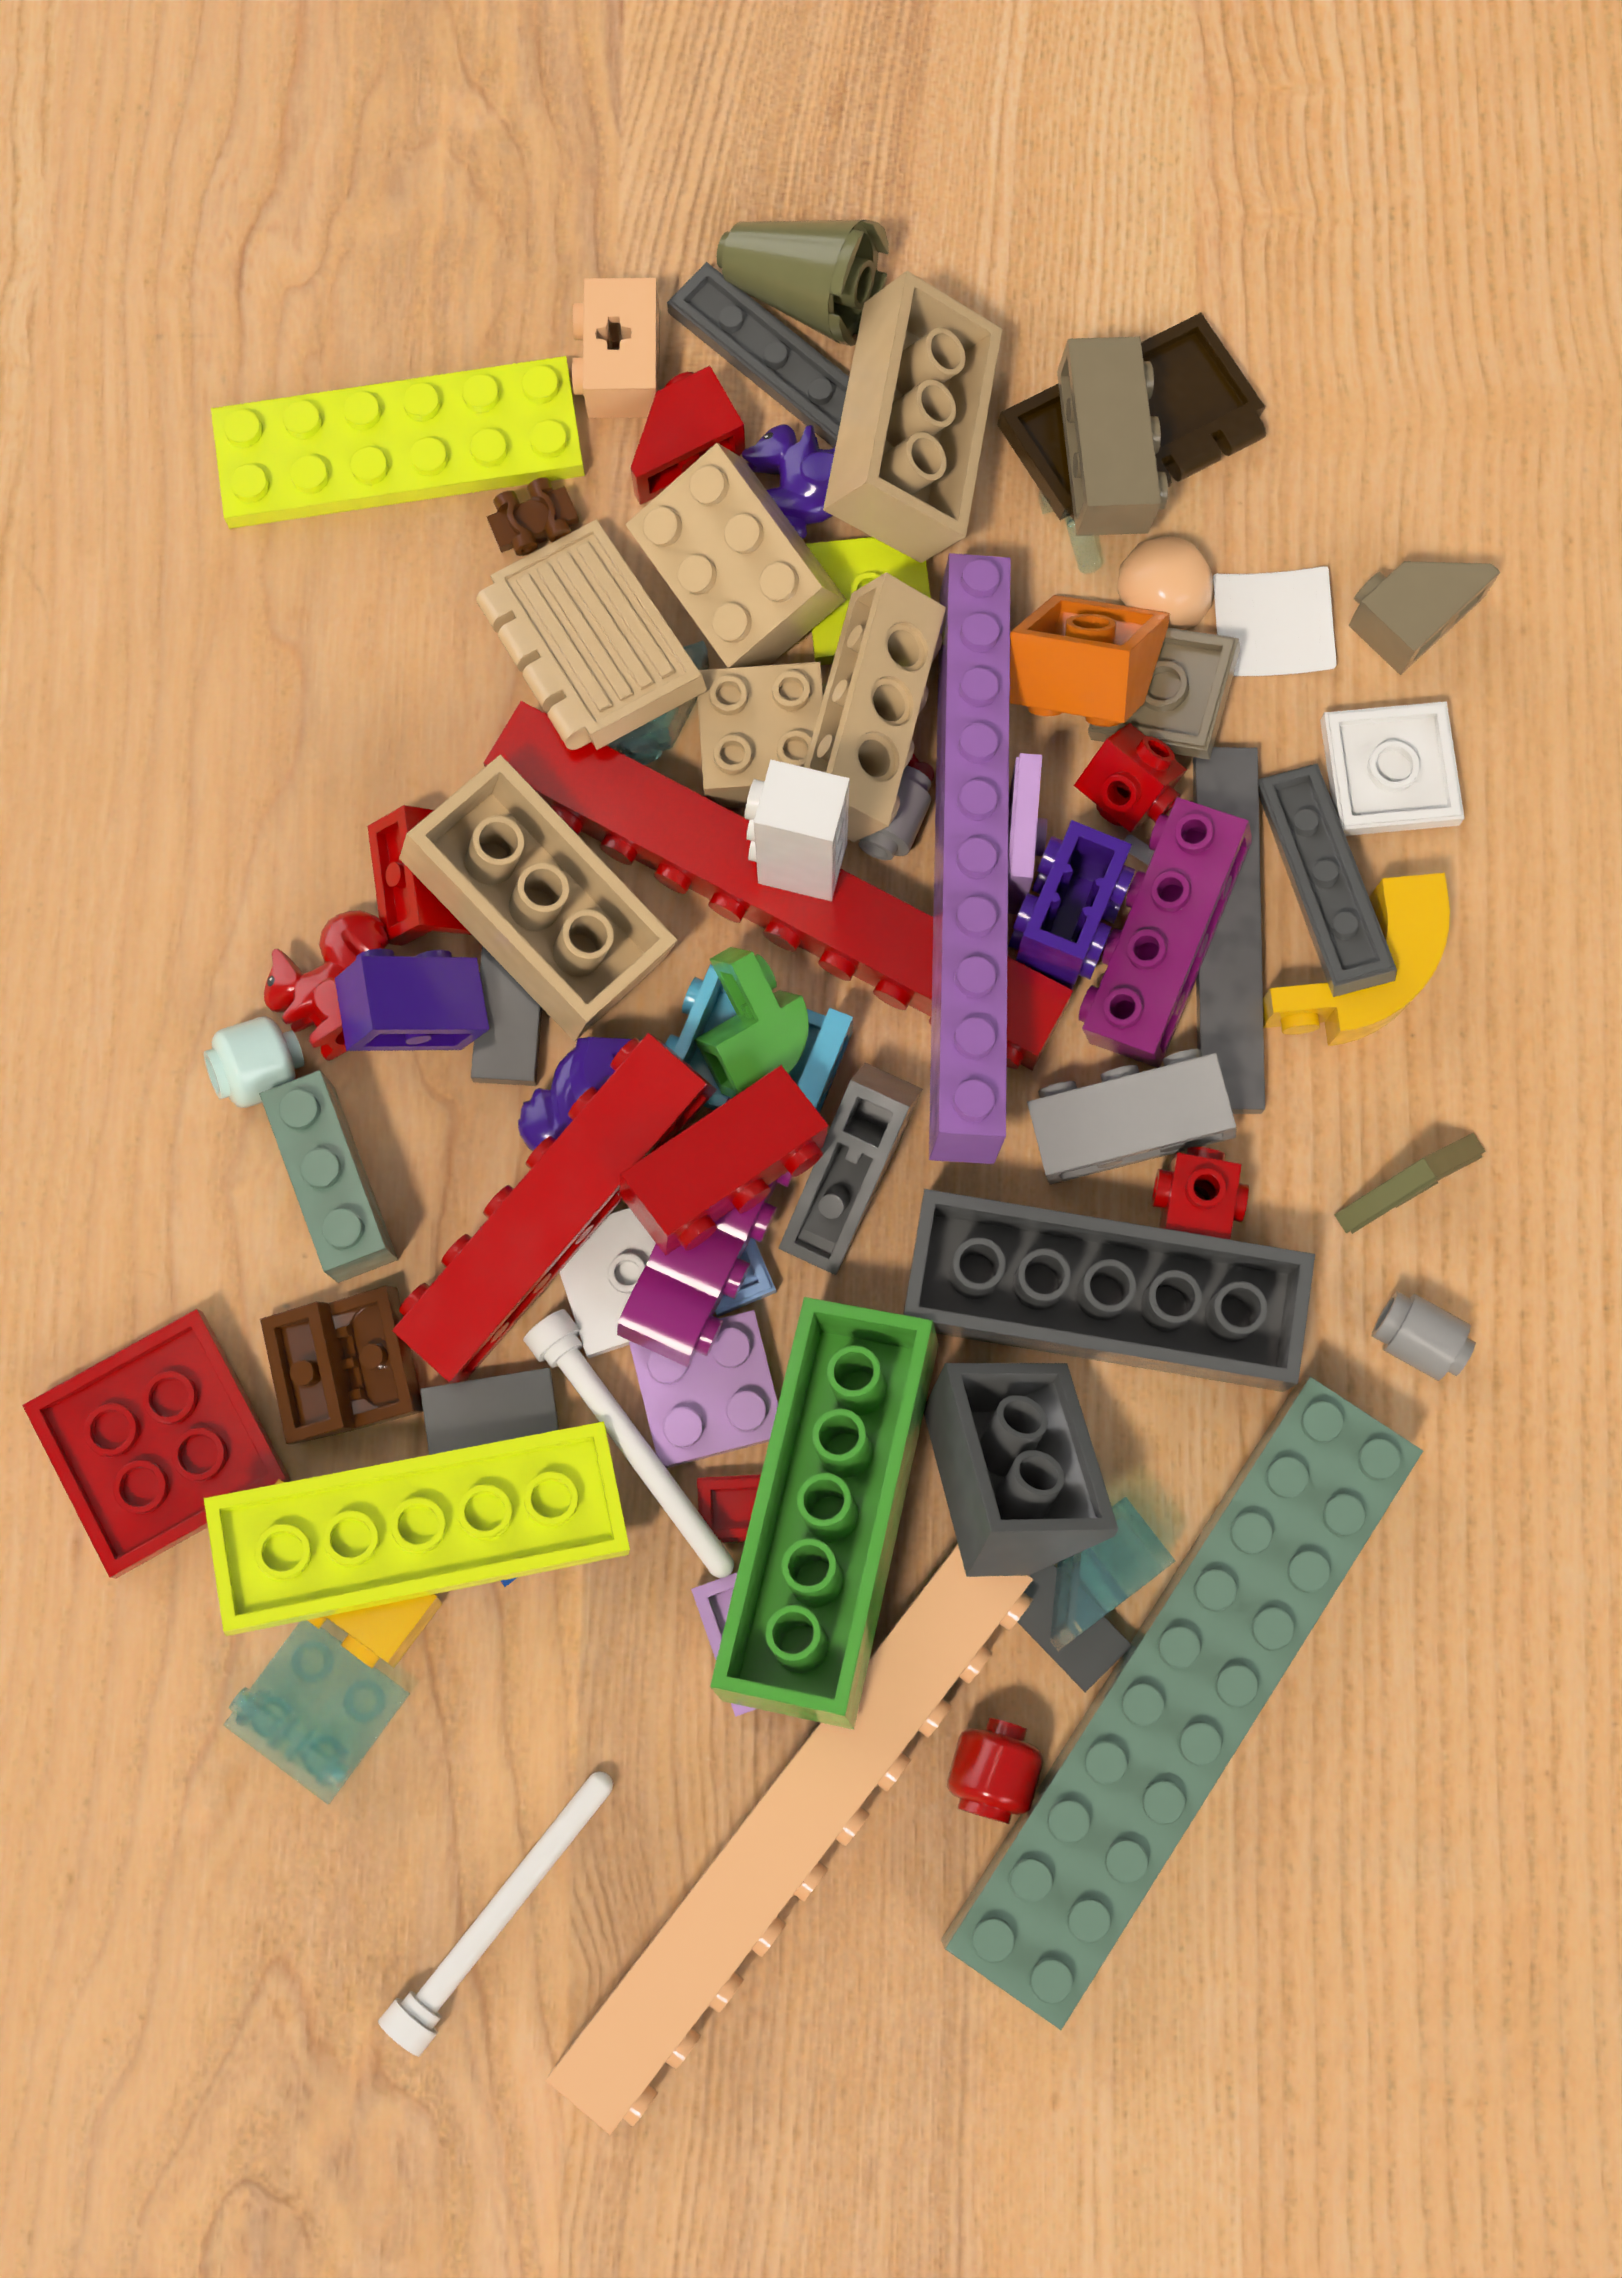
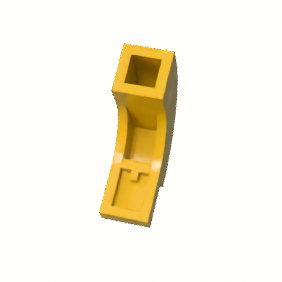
M1445 872L1382 878L1369 896L1397 969L1395 981L1336 997L1332 996L1328 983L1270 988L1263 998V1028L1281 1027L1283 1034L1296 1035L1316 1031L1320 1028V1023L1324 1022L1328 1046H1334L1359 1040L1378 1031L1395 1019L1426 986L1442 958L1447 943L1450 922L1449 896Z

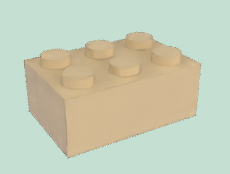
M719 443L711 447L625 524L728 668L771 665L846 601V598L745 460Z

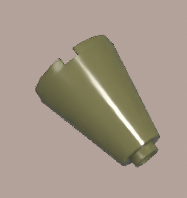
M870 220L738 222L732 227L730 232L727 231L722 235L718 244L716 258L718 267L722 268L725 281L833 341L853 346L856 342L852 336L854 334L858 335L864 302L882 290L886 285L887 273L877 271L878 252L889 255V243L885 228L878 222Z

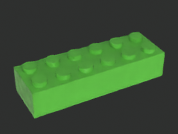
M804 1297L710 1688L723 1702L854 1730L939 1346L933 1320Z

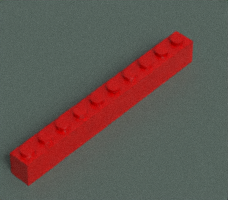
M520 701L483 762L485 767L501 755L577 835L581 831L600 841V849L611 858L625 865H632L634 860L655 870L654 877L667 888L680 894H686L688 889L706 897L710 900L708 903L709 907L720 916L736 923H740L745 918L764 928L763 935L773 944L790 952H795L798 947L819 957V966L831 975L845 981H851L852 977L855 976L874 986V995L884 1003L899 1010H906L909 1005L930 1016L929 1024L931 1025L932 916L843 869H840L832 901L758 884L757 862L748 860L751 841L746 839L748 819L607 745L596 750L593 743L590 742L576 750L568 749L548 718V714ZM1007 956V1067L1018 1069L1021 1064L1033 1071L1069 1004L1073 990Z

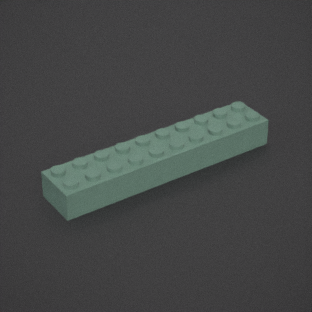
M1308 1377L1294 1386L1130 1643L1132 1646L1121 1657L1036 1790L1030 1810L1020 1815L942 1937L941 1941L945 1950L1052 2025L1062 2030L1420 1458L1423 1450L1312 1377Z

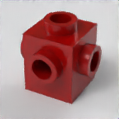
M1129 723L1104 741L1073 786L1096 804L1097 811L1104 819L1114 825L1123 826L1131 833L1149 818L1156 823L1161 814H1168L1173 808L1176 798L1181 796L1174 787L1187 769L1175 760L1173 751L1164 742L1152 736H1145Z
M1190 1147L1187 1149V1154L1177 1153L1168 1165V1170L1158 1169L1155 1177L1151 1205L1152 1207L1162 1208L1159 1228L1230 1240L1233 1221H1243L1248 1202L1249 1185L1239 1183L1242 1164L1225 1161L1226 1154L1224 1152L1211 1148ZM1194 1191L1201 1193L1205 1200L1199 1198Z

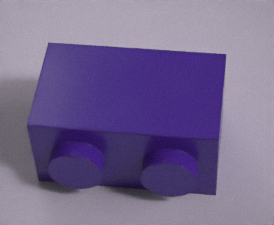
M372 949L358 954L356 960L335 977L346 1051L462 1050L489 1030L477 958L452 957V953L447 950H431L412 957L395 956L394 951L390 949Z

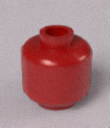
M988 1718L985 1730L970 1728L960 1734L947 1779L949 1791L954 1796L960 1798L957 1809L1006 1824H1010L1012 1814L1021 1815L1030 1810L1043 1765V1755L1036 1746L1024 1742L1027 1728L999 1719Z

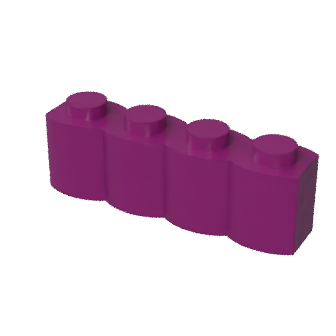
M785 1173L769 1184L770 1193L749 1211L740 1214L734 1208L715 1222L718 1226L716 1231L697 1247L686 1251L681 1245L665 1256L659 1246L655 1244L649 1260L619 1318L617 1335L686 1367H689L696 1352L708 1356L723 1324V1320L713 1315L723 1295L733 1299L737 1296L751 1264L741 1259L742 1254L751 1238L759 1242L763 1241L777 1210V1207L769 1204L768 1200L777 1183L786 1187L790 1185L793 1179L790 1173Z

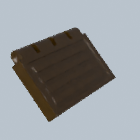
M1202 313L1141 342L1143 361H1150L1152 363L1154 375L1153 392L1151 398L1148 399L1150 416H1157L1159 418L1161 429L1160 447L1158 453L1155 454L1157 471L1165 472L1168 487L1172 483L1171 476L1174 480L1180 482L1221 460V451L1224 455L1230 456L1265 438V426L1260 419L1265 405ZM1056 384L1002 411L997 425L1059 520L1061 521L1068 516H1071L1074 520L1059 385Z

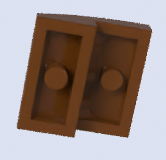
M385 1285L330 1303L316 1301L260 1319L286 1444H297L333 1436L423 1412L422 1398L411 1348L392 1331L404 1317L399 1312L401 1303L397 1287Z

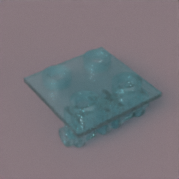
M307 1620L298 1623L250 1689L244 1687L233 1699L229 1706L232 1714L223 1725L329 1805L410 1693L376 1667L371 1669L340 1645L342 1642L324 1628L318 1629Z

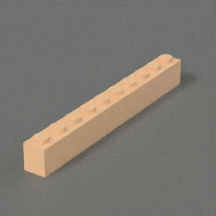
M957 1543L870 1656L854 1730L825 1723H819L559 2060L545 2081L609 2135H611L622 2119L632 2127L636 2124L658 2094V2091L649 2083L665 2062L676 2070L685 2060L701 2037L692 2028L708 2006L717 2013H720L744 1981L735 1971L748 1953L753 1950L760 1957L766 1953L786 1926V1923L777 1917L793 1894L803 1902L807 1899L828 1870L819 1860L836 1839L842 1845L847 1846L870 1814L861 1807L876 1785L886 1792L893 1786L911 1761L902 1751L914 1735L920 1731L928 1738L951 1709L952 1705L943 1699L959 1677L967 1684L976 1677L993 1653L984 1644L997 1626L1001 1624L1010 1631L1033 1601L1024 1592L1033 1580L1030 1576L966 1577Z

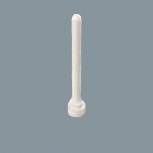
M565 1309L558 1310L541 1320L523 1339L539 1362L546 1360L551 1368L559 1366L598 1421H604L606 1432L709 1572L718 1578L730 1575L734 1568L732 1556L579 1351L583 1346L578 1338L579 1331H581Z
M595 1772L590 1775L417 1994L410 1991L404 2000L396 1998L378 2020L381 2028L405 2050L419 2057L438 2034L435 2025L441 2019L438 2010L611 1793L613 1781L607 1773Z

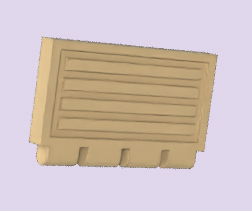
M597 519L490 575L494 584L484 588L477 595L476 601L494 631L498 633L499 639L519 671L523 672V677L543 710L548 712V718L566 747L570 750L579 749L590 742L598 750L707 691L702 674Z

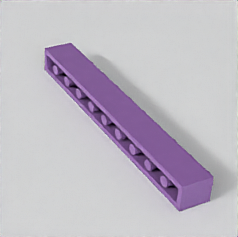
M949 553L940 590V604L945 606L946 609L940 629L943 640L938 656L929 1160L994 1164L1006 1138L1011 558Z

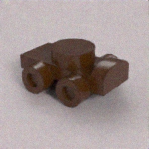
M542 477L528 484L527 490L531 497L530 500L520 503L514 491L502 492L493 499L497 513L486 517L501 553L513 548L518 556L528 555L537 549L539 543L547 539L550 542H554L572 532L569 526L579 523V517L565 486L553 490L549 479Z

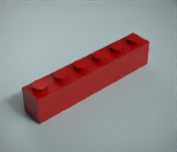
M647 1033L641 1041L636 1037L631 1039L619 1050L610 1064V1067L615 1070L610 1078L599 1090L591 1087L576 1100L568 1112V1116L573 1121L557 1139L549 1136L533 1150L526 1161V1166L530 1168L529 1172L515 1188L507 1185L490 1200L483 1211V1214L488 1218L473 1237L468 1234L460 1237L444 1254L441 1263L446 1268L430 1286L426 1283L419 1285L400 1306L399 1312L404 1317L392 1331L449 1383L466 1381L621 1202L622 1197L619 1195L620 1173L677 1136L717 1090L666 1044L650 1033Z

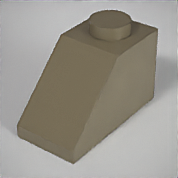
M1404 561L1388 577L1381 572L1376 573L1358 591L1354 600L1359 606L1348 626L1396 672L1402 675L1486 596L1500 571L1492 564Z

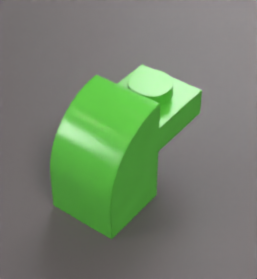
M729 947L710 958V961L737 1015L694 1040L721 1093L733 1098L780 1065L783 1066L787 1073L795 1067L806 1045L809 1021L806 1004L801 995L782 990L772 992L777 987V982L770 966L759 954L754 955L752 951Z

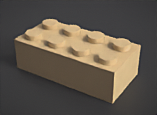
M909 271L904 272L864 302L823 508L824 511L920 563L966 537L1002 328Z
M501 755L495 758L406 834L399 859L574 1042L658 967L678 941Z

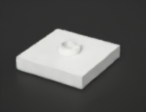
M1447 701L1324 712L1320 723L1331 800L1345 836L1459 826L1465 818Z
M630 1208L609 1214L559 1272L576 1325L581 1330L579 1335L588 1359L627 1346L630 1342L617 1335L618 1321L656 1244Z

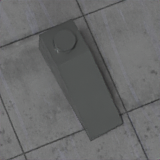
M864 1063L848 1084L825 1138L824 1146L821 1148L824 1154L812 1168L778 1249L834 1275L838 1273L902 1138L923 1090L922 1088Z

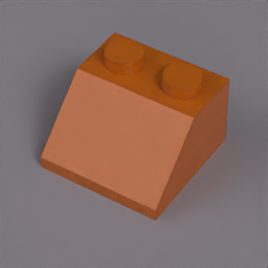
M1053 595L1010 631L1009 703L1027 706V710L1030 713L1039 716H1056L1062 713L1084 716L1088 723L1096 726L1110 727L1125 723L1145 702L1169 626L1170 613Z

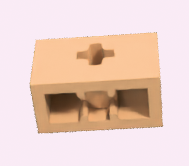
M584 278V303H573L574 339L583 340V357H573L572 360L574 395H584L588 418H648L655 394L659 391L660 307L656 278ZM612 347H619V350H612Z

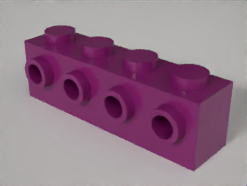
M1179 797L1176 798L1169 816L1161 814L1158 817L1149 842V849L1155 852L1146 873L1137 871L1132 879L1126 897V906L1130 907L1131 910L1123 930L1114 928L1105 945L1102 963L1108 965L1100 986L1091 985L1080 1007L1078 1019L1084 1022L1082 1030L1090 1044L1156 1068L1161 1067L1252 843L1249 820Z

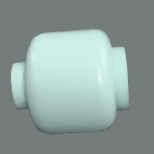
M259 1017L220 1029L212 1038V1049L204 1051L205 1065L218 1098L221 1100L229 1097L240 1108H248L262 1103L259 1093L295 1080V1069L304 1066L303 1053L295 1033L292 1030L282 1033L279 1026L268 1017Z

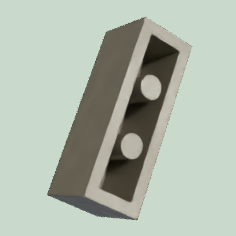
M1140 337L1068 339L1057 370L1076 536L1149 533L1158 510L1166 507L1168 497L1167 477L1164 471H1157L1155 457L1160 447V422L1157 416H1150L1148 399L1152 396L1154 384L1152 363L1150 361H1143Z

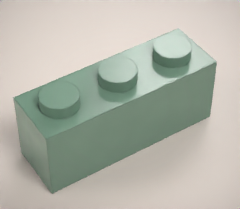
M319 1070L259 1093L323 1271L337 1283L397 1261L396 1252L337 1092L331 1082Z

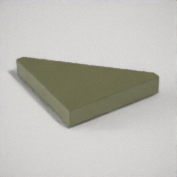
M1472 1133L1423 1157L1334 1215L1345 1233L1351 1231L1353 1234L1391 1209L1399 1207L1438 1184L1437 1181L1479 1160L1483 1157L1481 1154L1486 1151L1476 1135Z

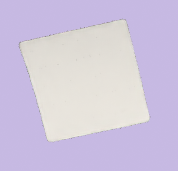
M1322 566L1274 573L1214 574L1213 586L1217 635L1239 638L1241 646L1233 676L1299 674L1330 670L1336 667L1328 567Z

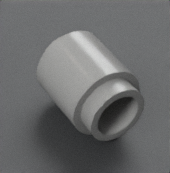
M908 765L905 767L897 793L900 798L898 812L889 827L860 839L859 847L865 853L881 860H892L894 856H905L909 853L931 803V796L928 793L931 781L926 775Z
M1398 1291L1386 1304L1371 1335L1384 1343L1383 1350L1437 1381L1441 1380L1447 1372L1457 1376L1470 1359L1476 1342L1467 1338L1471 1328L1470 1324L1416 1294L1408 1298Z

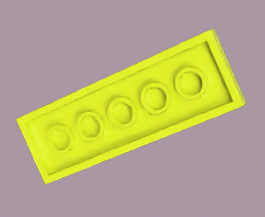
M566 356L211 408L223 515L229 529L521 486L542 477L548 478L549 481L585 476Z
M604 1421L204 1498L222 1626L226 1636L626 1556L630 1552Z

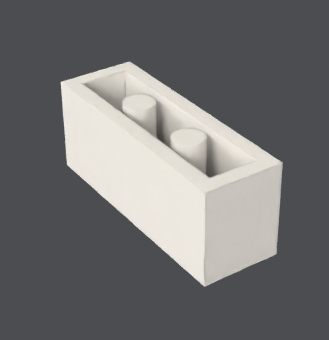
M770 759L765 781L753 780L745 809V819H749L746 839L751 841L748 860L757 862L758 884L832 901L847 846L850 778Z

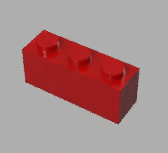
M780 1065L620 1173L619 1195L665 1256L681 1245L688 1251L707 1240L718 1228L715 1222L734 1208L742 1214L759 1204L771 1191L768 1185L787 1172L792 1177L799 1176L816 1164L824 1154L821 1148L824 1146L829 1125L783 1066Z

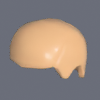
M1164 536L1140 542L1120 565L1117 588L1121 601L1128 607L1170 613L1168 628L1187 630L1199 624L1211 608L1213 595L1211 569L1199 549L1184 539Z

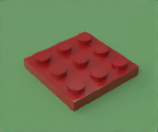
M198 1309L22 1405L109 1578H118L206 1529L208 1524L204 1498L274 1485L278 1479L284 1483L291 1481L204 1313Z

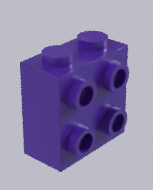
M1071 820L1063 840L1051 836L1037 872L1039 873L1032 888V891L1040 894V896L1037 897L1027 893L1013 926L1014 932L1008 947L1018 950L1016 961L1073 990L1078 975L1089 980L1091 979L1112 928L1101 923V920L1103 919L1114 924L1136 870L1124 865L1132 844Z

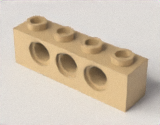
M887 572L851 594L804 765L805 768L850 778L847 839L852 842H856L889 827L898 812L900 798L897 793L903 770L910 762L914 752L912 736L916 720L926 704L929 694L928 687L926 686L931 663L938 654L943 640L940 629L946 607Z

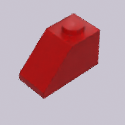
M710 365L695 373L684 372L678 374L668 381L663 389L656 392L630 468L634 494L640 505L659 495L716 443H719L738 456L742 455V452L746 449L744 423Z

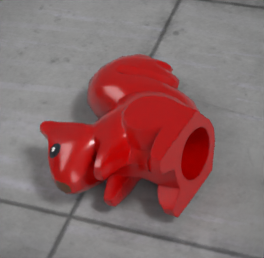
M361 910L340 913L328 920L321 931L319 947L325 963L314 970L303 974L299 967L280 949H274L271 954L273 966L264 989L266 1006L273 1012H285L282 1020L286 1025L292 1023L290 1027L295 1033L315 1024L317 1028L309 1035V1042L313 1048L321 1046V1054L327 1061H331L347 1052L335 977L356 960L358 954L372 949H385L389 944L388 935L384 930L385 925L377 916Z

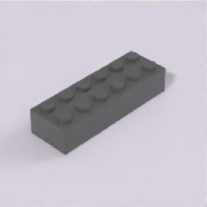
M924 1189L903 1315L933 1320L936 1334L1285 1392L1297 1385L1299 1381L1315 1254Z

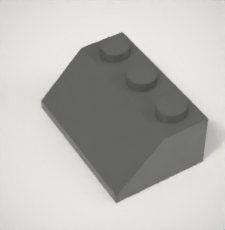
M945 1363L926 1402L924 1416L966 1577L1031 1575L1113 1538L1119 1529L1068 1364Z

